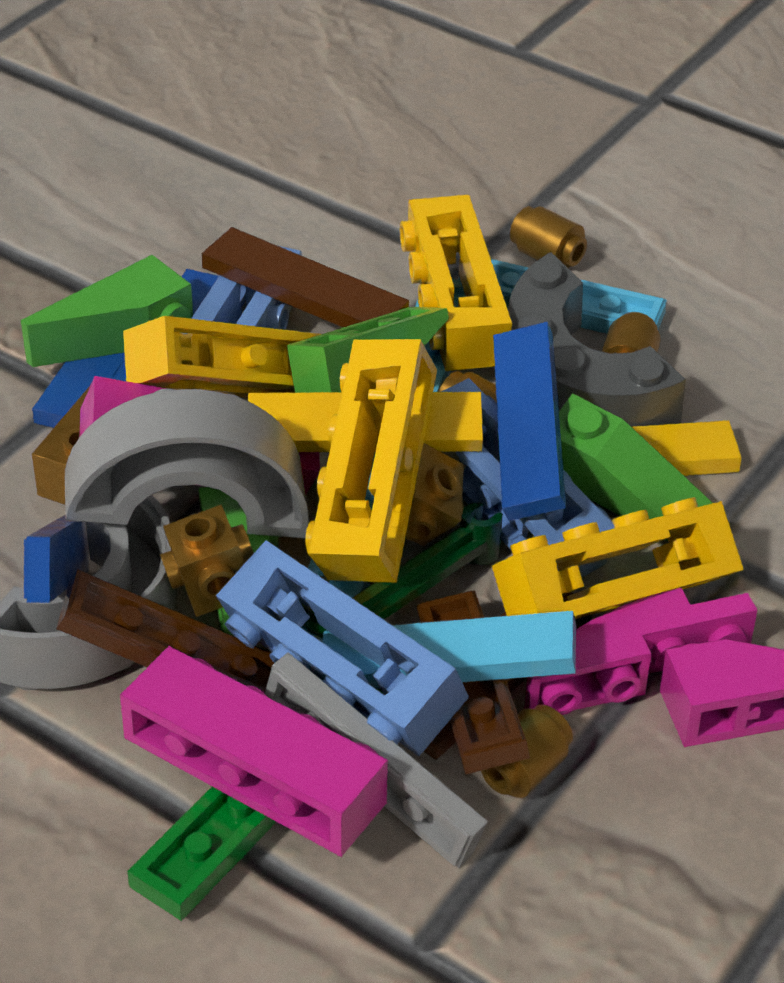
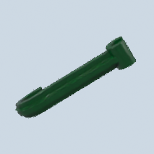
M471 503L465 506L461 515L460 527L402 564L399 568L397 583L375 582L352 597V599L385 620L467 563L485 565L495 562L500 556L503 514L498 512L490 519L482 521L483 503ZM320 576L321 578L330 583V580H327L325 576ZM300 602L305 612L310 616L303 626L309 632L323 638V632L328 630L319 625L313 610Z

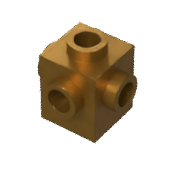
M424 442L405 537L422 546L454 528L461 521L464 509L462 501L464 464Z
M221 504L163 526L171 550L160 554L172 589L181 586L185 587L196 617L223 607L216 595L254 554L243 524L231 528Z

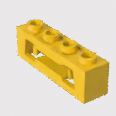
M468 194L410 199L408 201V221L400 222V242L402 251L410 252L409 273L412 284L420 283L418 286L419 307L447 308L449 316L445 324L429 340L431 350H439L445 371L494 367L493 335L511 331L512 321L470 196ZM456 252H459L460 255L459 277L466 296L458 297V307H454V284L448 265L456 264Z
M162 316L123 331L126 381L174 390L199 389L233 394L240 398H248V393H295L287 345L321 334Z
M421 339L353 340L349 363H344L341 368L340 389L342 396L338 414H334L330 419L329 442L331 447L327 466L322 467L318 474V509L315 521H311L308 524L305 538L308 555L313 559L327 580L397 583L437 369ZM376 409L379 412L380 419H382L380 432L374 423ZM371 467L372 472L368 489L374 496L372 509L369 506V501L365 500Z
M692 497L662 507L663 516L649 519L647 510H640L613 519L614 529L600 532L597 522H593L562 532L563 542L549 545L546 535H541L511 545L510 548L513 556L492 565L506 615L573 611L576 620L616 609L622 605L678 588L684 590L710 583L744 570L722 501L698 507L696 498ZM668 539L669 543L652 549L658 568L596 584L567 596L568 601H563V595L585 587L578 566L638 551Z

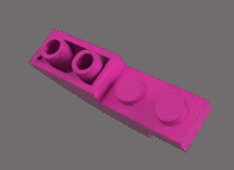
M682 588L658 593L622 605L576 629V674L527 677L524 709H533L537 705H547L558 711L561 715H565L573 710L609 702H624L632 697L645 695L648 674L663 671L666 649L682 647L691 643L700 644L723 639L751 644L758 610L748 593L691 605Z

